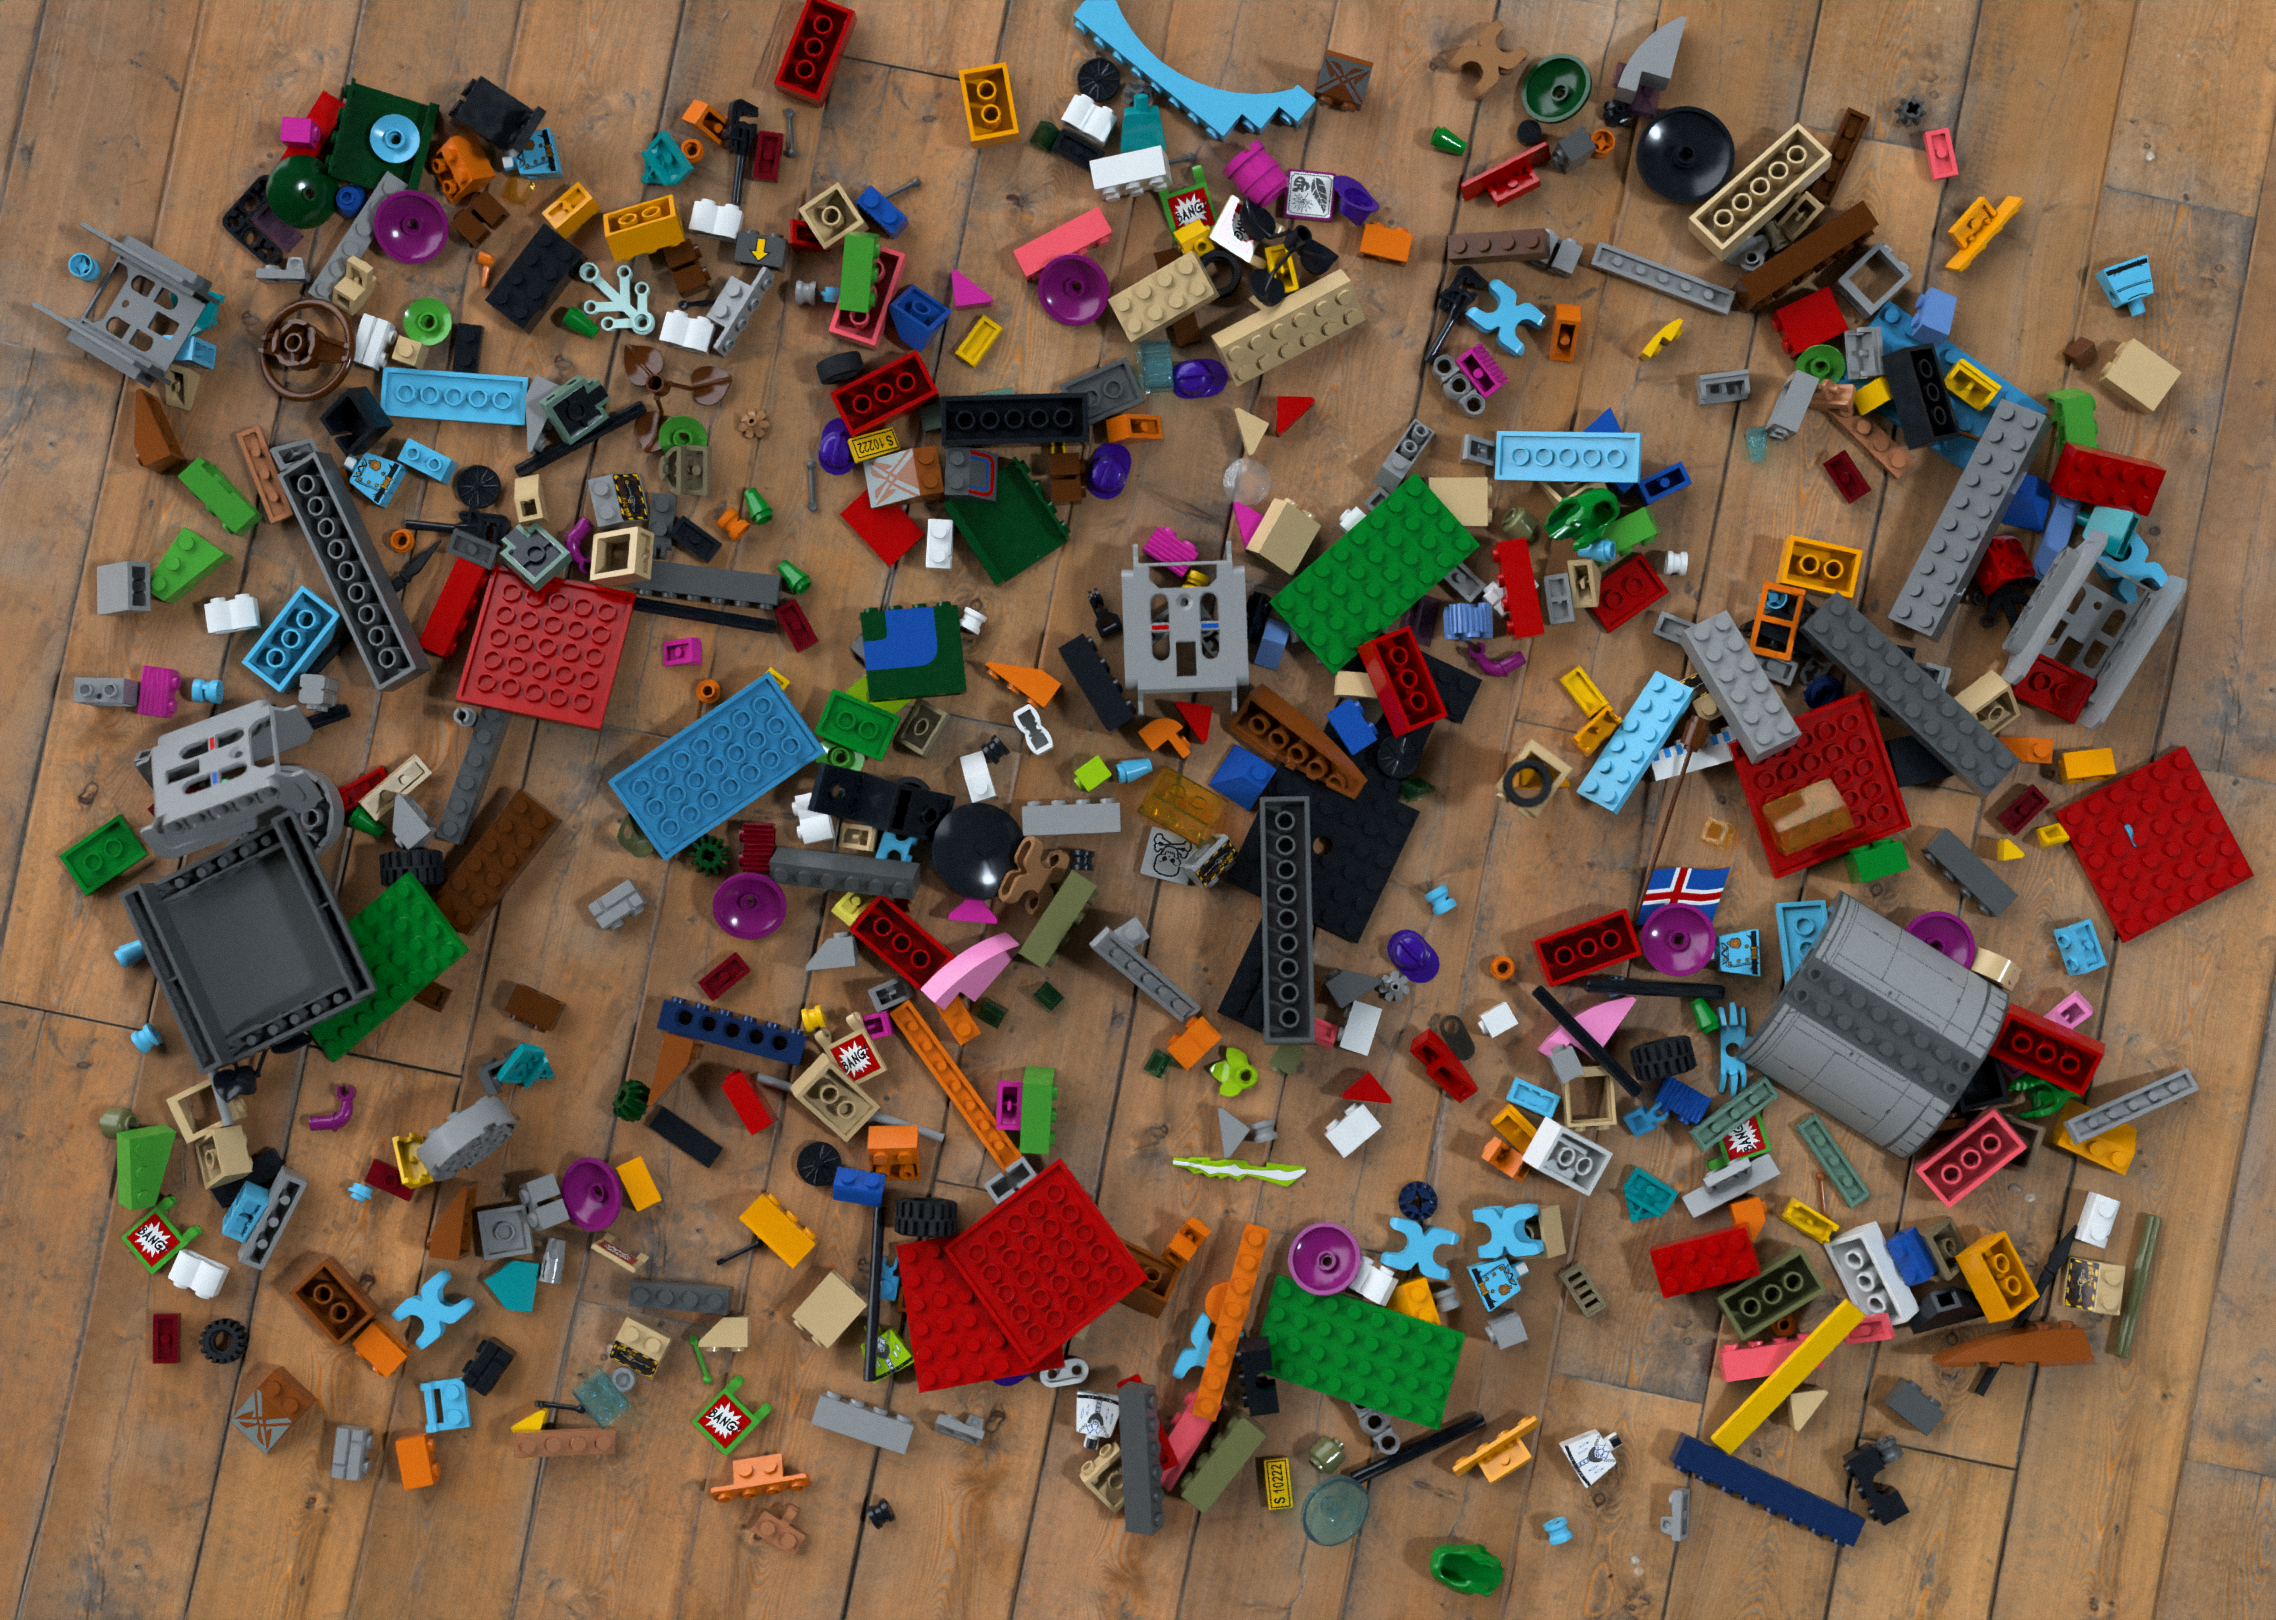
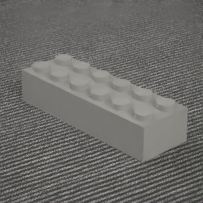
M1725 610L1685 629L1679 643L1752 765L1796 744L1802 733L1728 611Z

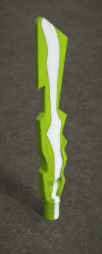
M1173 1157L1172 1167L1188 1169L1193 1174L1203 1173L1209 1178L1218 1176L1222 1179L1230 1176L1240 1181L1248 1175L1288 1187L1307 1171L1306 1167L1266 1162V1167L1249 1165L1247 1160L1222 1159L1215 1161L1210 1160L1211 1157Z

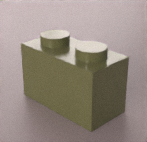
M1276 1046L1267 1059L1271 1063L1269 1067L1281 1076L1284 1073L1290 1076L1306 1050L1300 1046Z

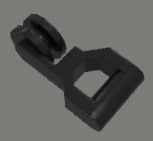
M1094 588L1095 593H1092L1091 590L1088 591V600L1097 617L1095 626L1102 639L1122 630L1123 626L1118 615L1108 612L1107 608L1099 612L1096 611L1098 608L1097 604L1100 603L1101 606H1104L1098 589ZM1106 615L1113 616L1115 622L1105 627L1101 626L1100 620Z

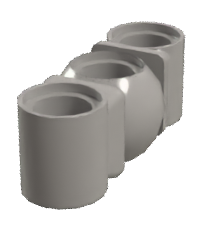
M1448 355L1439 356L1432 366V374L1434 378L1439 380L1440 385H1443L1445 396L1449 400L1457 402L1456 406L1461 409L1462 414L1466 418L1475 419L1479 417L1485 408L1484 398L1478 394L1476 388L1474 389L1473 384L1465 373L1459 372L1460 368L1455 365L1452 357ZM1439 363H1446L1450 371L1448 373H1441L1437 365ZM1454 382L1462 383L1464 391L1459 393L1454 391L1452 384ZM1475 401L1479 405V410L1476 412L1470 411L1467 407V402Z
M1350 1402L1352 1409L1359 1418L1361 1430L1365 1434L1372 1436L1384 1454L1391 1455L1396 1453L1400 1447V1440L1390 1425L1389 1415L1364 1406H1357ZM1373 1415L1381 1418L1377 1426H1370L1368 1424V1419ZM1386 1436L1394 1437V1443L1390 1447L1382 1445V1439Z

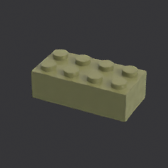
M1072 870L1018 953L1042 969L1046 965L1051 967L1059 956L1056 953L1060 945L1064 947L1072 936L1069 930L1073 924L1078 926L1085 916L1082 910L1087 903L1092 905L1099 893L1095 890L1098 886Z
M1797 1245L1790 1247L1760 1265L1762 1269L1760 1275L1734 1281L1712 1294L1737 1338L1742 1341L1746 1340L1828 1291L1802 1247Z
M1242 1409L1238 1414L1234 1412L1226 1422L1227 1428L1223 1433L1219 1431L1214 1436L1209 1451L1206 1452L1204 1450L1195 1462L1197 1464L1192 1472L1188 1470L1180 1480L1181 1496L1203 1514L1207 1512L1266 1437L1265 1427Z

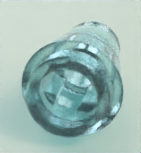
M1765 426L1745 428L1746 434L1744 439L1750 461H1765L1768 438Z

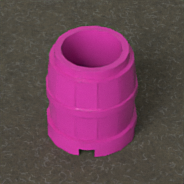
M1256 140L1249 145L1250 151L1248 149L1242 150L1226 165L1225 170L1222 172L1228 180L1231 179L1242 196L1248 197L1255 206L1258 205L1261 209L1279 197L1288 188L1290 183L1288 182L1287 175L1279 166L1278 161L1274 160L1264 150L1265 146L1260 140Z

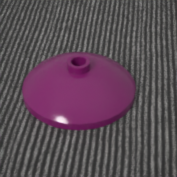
M402 190L391 194L380 204L374 218V232L379 245L389 256L403 263L418 264L429 261L440 253L448 238L449 224L445 211L434 198L420 191ZM409 221H416L417 228H411Z
M1069 253L1052 259L1044 267L1038 281V295L1043 308L1053 319L1065 325L1081 326L1091 323L1103 313L1108 304L1110 286L1105 272L1094 260L1081 254ZM1074 282L1080 283L1081 288L1077 289L1074 286Z
M741 873L728 878L718 887L713 898V915L716 922L725 932L740 939L752 940L770 935L782 924L787 910L786 897L781 887L771 878L758 873ZM751 896L754 899L747 900L746 897Z
M1671 903L1658 908L1648 917L1642 929L1641 945L1645 957L1658 971L1670 976H1688L1701 970L1710 961L1715 950L1716 935L1710 919L1700 909L1686 903ZM1677 936H1681L1684 939L1682 945L1674 943V939Z
M1942 911L1927 912L1917 916L1905 928L1906 931L1929 945L1935 942L1938 951L1969 969L1975 954L1974 937L1969 927L1957 916Z
M595 1157L579 1159L569 1166L562 1180L561 1195L570 1219L577 1226L587 1231H599L609 1227L617 1219L622 1206V1189L616 1173L606 1162Z
M1331 1222L1312 1224L1303 1229L1292 1242L1288 1255L1289 1270L1295 1282L1306 1292L1317 1296L1336 1295L1347 1289L1356 1279L1361 1267V1250L1355 1237L1341 1225ZM1326 1259H1332L1330 1266H1325Z

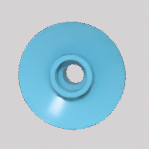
M389 114L381 117L373 125L370 133V142L374 152L382 160L389 163H403L416 154L420 143V135L417 127L410 119L399 114ZM395 136L401 139L397 145L392 143V139Z

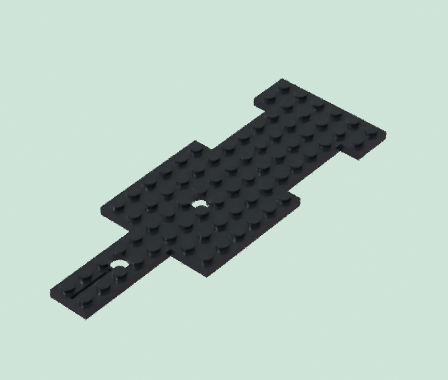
M1381 633L1378 637H1381V636L1386 635V634H1385V633ZM1421 651L1448 714L1446 718L1462 724L1482 679ZM1359 653L1342 667L1349 672L1367 673ZM1339 697L1334 709L1344 700L1343 697ZM1385 713L1375 724V728L1378 731V734L1375 735L1377 740L1352 756L1329 720L1323 730L1368 780L1356 799H1352L1327 787L1325 782L1318 779L1314 781L1306 777V773L1297 769L1291 770L1285 767L1286 764L1282 762L1265 796H1309L1312 925L1315 923L1358 944L1420 813V811L1398 801L1410 776L1399 779L1392 778L1384 774L1378 766L1376 755L1379 745L1387 737L1394 735ZM1435 722L1404 734L1417 743L1420 753ZM1259 808L1239 850V855L1235 859L1236 863L1231 867L1225 881L1261 898ZM1318 837H1326L1332 843V850L1326 856L1316 854L1313 849V843ZM1262 918L1217 1010L1218 1013L1260 1033L1264 1028L1263 962L1261 960Z

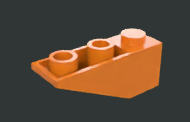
M992 662L985 664L989 669L987 673L997 681L1000 678L1004 679L1009 683L1007 688L1017 695L1022 692L1029 697L1026 702L1037 710L1040 706L1046 709L1062 687L1061 683L1041 669Z

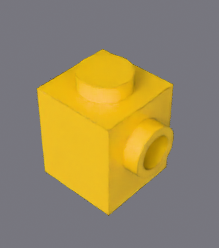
M1199 219L1173 232L1183 255L1193 251L1199 257H1203L1215 249L1212 240L1208 238L1212 231L1209 225L1204 226Z

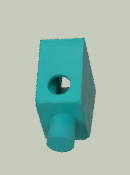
M1147 94L1134 95V107L1124 108L1120 137L1121 153L1160 145L1164 151H1167L1159 107L1149 106Z
M2096 505L2092 514L2080 511L2076 518V524L2085 527L2082 534L2084 539H2086L2092 529L2109 534L2104 551L2112 556L2123 559L2142 516L2131 511Z

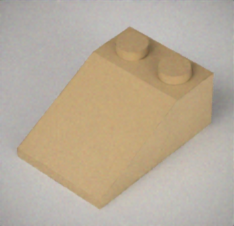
M824 1052L789 1087L802 1104L846 1143L880 1108V1105Z

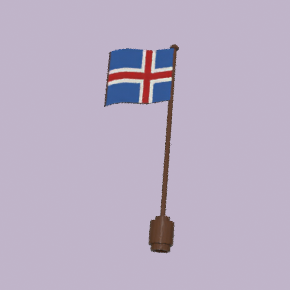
M1691 715L1690 720L1686 722L1680 743H1683V749L1688 751L1631 923L1633 929L1638 928V925H1644L1648 917L1655 910L1671 903H1686L1695 906L1707 915L1711 923L1713 921L1730 866L1719 869L1687 867L1654 869L1692 752L1697 753L1698 749L1704 750L1711 729L1709 726L1710 720Z

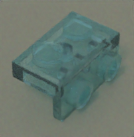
M601 1368L572 1391V1394L601 1429L606 1428L631 1406L626 1396L616 1388L609 1375L604 1373Z

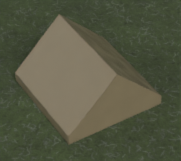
M920 698L895 740L928 759L953 717Z
M2001 1114L2025 1141L2027 1146L2024 1151L2009 1161L2004 1167L2031 1175L2046 1128Z
M1949 1216L1918 1231L1938 1269L1936 1272L1937 1277L1946 1281L1951 1280L1961 1271L1955 1256L1966 1249Z

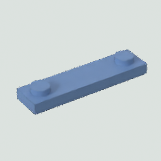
M2057 494L2032 561L2036 575L2032 577L2034 580L2042 581L2060 550L2067 546L2083 501L2062 497Z

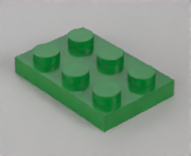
M833 689L816 726L814 735L882 763L901 717Z
M119 814L62 853L59 857L84 894L91 896L150 854L125 817Z

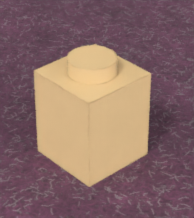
M399 335L392 359L400 365L422 370L429 348L421 342Z

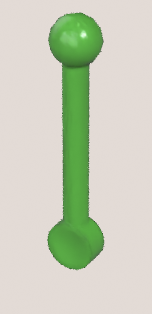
M692 1335L689 1338V1343L694 1346L704 1375L703 1382L707 1385L711 1384L712 1376L708 1374L700 1348L698 1347L699 1337Z

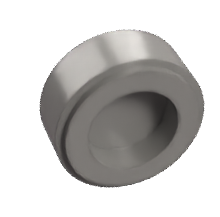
M626 1366L618 1368L611 1376V1384L619 1392L631 1390L637 1382L635 1371Z

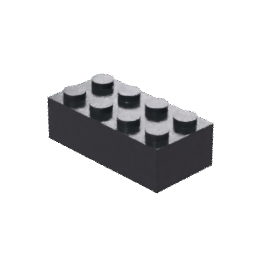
M544 223L485 301L530 335L588 258L582 251Z
M1934 344L1904 347L1882 356L1883 369L1889 381L1890 393L1894 398L1897 417L1901 422L1904 440L1908 449L1915 450L1935 446L1961 437Z
M1082 633L1058 648L1061 657L1109 735L1135 720L1133 714L1136 713L1133 704L1129 698L1124 700L1121 696L1123 688L1116 678H1110L1108 674L1111 672L1110 667L1104 657L1099 659L1095 652L1098 649L1091 636L1086 638Z

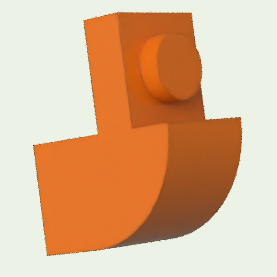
M1159 718L1153 720L1138 731V735L1152 753L1168 741L1182 759L1191 754L1189 751L1190 743L1183 735L1180 737L1177 735L1183 729V726L1173 719Z
M1495 1136L1484 1147V1153L1481 1156L1483 1159L1519 1183L1523 1182L1532 1166L1522 1160V1154Z
M1191 1216L1179 1228L1161 1256L1181 1270L1189 1262L1197 1248L1209 1236L1211 1230L1202 1221Z

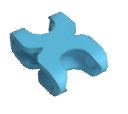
M1492 279L1488 285V291L1496 299L1498 309L1492 313H1486L1476 307H1472L1465 313L1466 320L1483 334L1497 331V345L1513 357L1520 358L1525 352V347L1516 337L1515 328L1519 324H1527L1540 330L1548 324L1547 317L1530 303L1516 306L1517 295L1515 291L1502 281Z
M2134 532L2124 558L2120 562L2113 560L2104 551L2099 556V559L2138 582L2146 581L2156 591L2163 587L2168 579L2160 564L2156 562L2145 563L2149 554L2148 547L2136 532ZM2098 562L2094 564L2093 567L2102 579L2116 580L2112 587V594L2117 600L2124 604L2138 600L2137 585Z
M1518 1204L1507 1209L1502 1205L1472 1210L1473 1220L1488 1225L1492 1233L1489 1243L1477 1247L1479 1258H1497L1509 1253L1514 1257L1544 1252L1543 1241L1531 1239L1524 1229L1525 1221L1528 1218L1539 1215L1537 1204Z
M1397 1216L1391 1217L1390 1226L1394 1230H1398L1406 1235L1407 1245L1399 1253L1383 1252L1380 1261L1384 1265L1405 1271L1410 1270L1417 1263L1418 1269L1424 1276L1449 1280L1450 1271L1445 1266L1434 1262L1433 1251L1440 1244H1457L1460 1235L1454 1231L1437 1226L1429 1227L1423 1234L1422 1227L1416 1221Z
M447 1269L437 1273L422 1286V1296L415 1295L408 1298L391 1314L397 1322L407 1318L409 1315H416L422 1319L424 1331L416 1340V1345L420 1350L431 1345L445 1333L446 1323L451 1324L460 1320L476 1304L471 1297H467L458 1304H452L445 1300L443 1288L452 1277Z
M1206 1312L1200 1314L1191 1330V1342L1195 1347L1184 1348L1175 1363L1172 1376L1177 1379H1182L1193 1366L1205 1367L1212 1343L1207 1334L1211 1320ZM1242 1330L1239 1340L1244 1338V1331ZM1238 1341L1236 1350H1239V1348H1240V1343H1239V1341Z

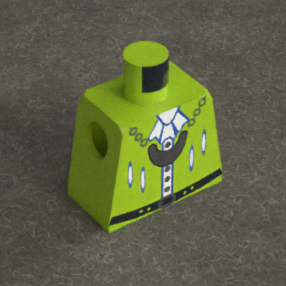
M879 1326L876 1381L873 1384L914 1363L913 1351L894 1327L883 1332ZM865 1341L864 1343H862V1345H861V1349H862L864 1358H865V1343H866V1341Z

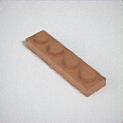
M1853 405L1851 412H1841L1840 409L1831 408L1826 412L1895 480L1915 462L1867 414L1860 416L1855 405Z
M257 425L237 433L238 441L270 523L275 525L295 517V512L277 476L279 471L270 452V447L262 427Z
M615 1427L515 1431L514 1457L532 1458L615 1454L616 1429Z

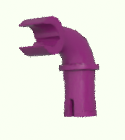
M582 516L572 530L566 532L564 547L570 552L572 561L579 566L580 571L590 575L585 570L586 563H591V558L584 557L580 552L579 546L582 544V539L594 525Z
M1478 641L1476 644L1480 653H1474L1470 646L1468 648V656L1472 660H1476L1482 671L1489 676H1504L1506 678L1510 672L1526 664V660L1520 651L1502 661L1492 662L1484 654L1486 648L1483 643Z
M349 1085L350 1091L348 1095L344 1094V1086L338 1087L336 1093L342 1102L341 1108L337 1113L333 1112L331 1115L310 1117L309 1126L311 1131L333 1130V1132H337L338 1129L344 1127L349 1122L353 1114L352 1099L355 1098L357 1093L353 1085Z

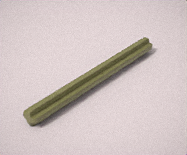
M2148 1214L2115 1346L2114 1355L2121 1358H2128L2162 1222L2160 1216Z

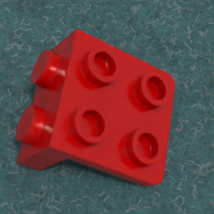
M2015 535L1993 537L1974 575L1986 595L1992 594L2007 581L2029 579L2034 577L2036 572L2020 540Z

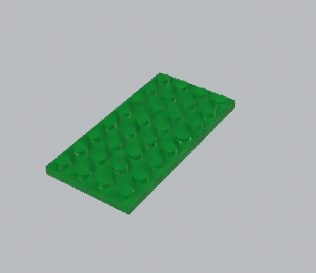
M1415 472L1268 603L1330 673L1335 675L1359 653L1357 649L1359 646L1378 637L1473 553L1480 544Z
M411 871L405 873L348 922V926L378 992L348 1011L309 1029V1032L332 1063L341 1059L470 951Z
M1277 1274L1259 1336H1269L1273 1370L1261 1373L1439 1430L1467 1333L1340 1293L1332 1296L1313 1295L1303 1290L1293 1278Z

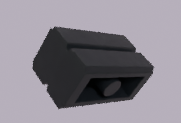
M494 1336L489 1338L488 1341L483 1339L476 1349V1352L479 1353L474 1361L470 1359L462 1369V1372L465 1374L461 1379L462 1382L482 1396L490 1394L517 1354L514 1349L505 1345L504 1342Z

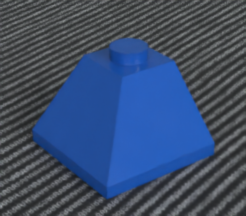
M914 284L909 286L889 306V311L900 339L920 353L932 342L952 312L948 307Z
M2026 474L2001 524L2042 533L2052 490L2049 488L2050 483L2038 476Z
M1235 744L1208 785L1249 811L1277 769Z

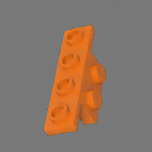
M780 1453L733 1461L734 1485L711 1488L710 1492L715 1501L727 1503L734 1498L740 1497L752 1499L759 1494L777 1495L784 1490L802 1491L806 1487L812 1486L808 1473L785 1476L783 1455Z

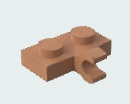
M793 1504L789 1506L783 1518L765 1508L752 1530L753 1533L793 1557L807 1535L806 1532L791 1524L800 1509Z

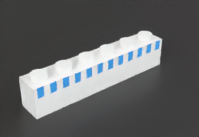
M1730 726L1720 728V734L1712 735L1711 731L1709 732L1704 750L1698 749L1697 753L1692 752L1686 773L1732 761L1727 743L1737 738ZM1681 739L1673 741L1674 746L1665 748L1663 744L1648 767L1652 782L1680 775L1688 751L1683 749L1684 744L1680 743Z

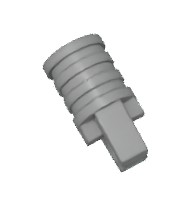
M549 1238L543 1256L539 1281L561 1284L563 1265L565 1263V1240Z

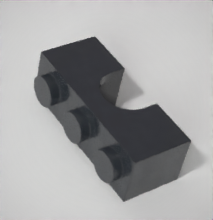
M1269 1336L1239 1340L1240 1349L1235 1351L1237 1365L1242 1364L1243 1371H1239L1240 1385L1246 1386V1392L1242 1393L1244 1408L1249 1407L1250 1417L1280 1413L1275 1379L1263 1380L1257 1377L1263 1371L1273 1370Z
M1867 1442L1842 1456L1845 1461L1843 1468L1849 1478L1854 1477L1857 1483L1855 1490L1862 1500L1866 1499L1870 1506L1867 1508V1512L1874 1522L1878 1521L1885 1526L1909 1513L1899 1491L1892 1485L1884 1490L1874 1489V1476L1885 1469V1466L1873 1445Z

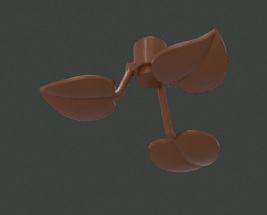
M626 344L624 365L628 378L638 386H646L654 394L653 399L656 401L659 409V414L654 411L644 413L640 416L636 425L637 437L645 453H653L662 449L658 439L659 431L663 423L672 417L663 416L664 409L660 397L666 396L671 387L689 391L694 390L695 399L703 405L710 406L717 404L724 398L732 383L730 374L714 366H703L696 369L691 375V381L694 386L668 381L659 374L663 369L664 361L662 354L657 349L650 346Z

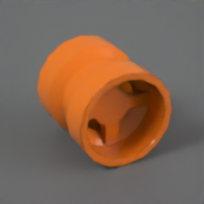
M1600 129L1592 135L1591 140L1596 148L1591 157L1604 159L1610 154L1615 144V138L1610 131Z
M730 508L725 512L716 524L721 530L729 532L728 537L734 542L739 540L751 526L745 519L740 520L739 513L734 508Z

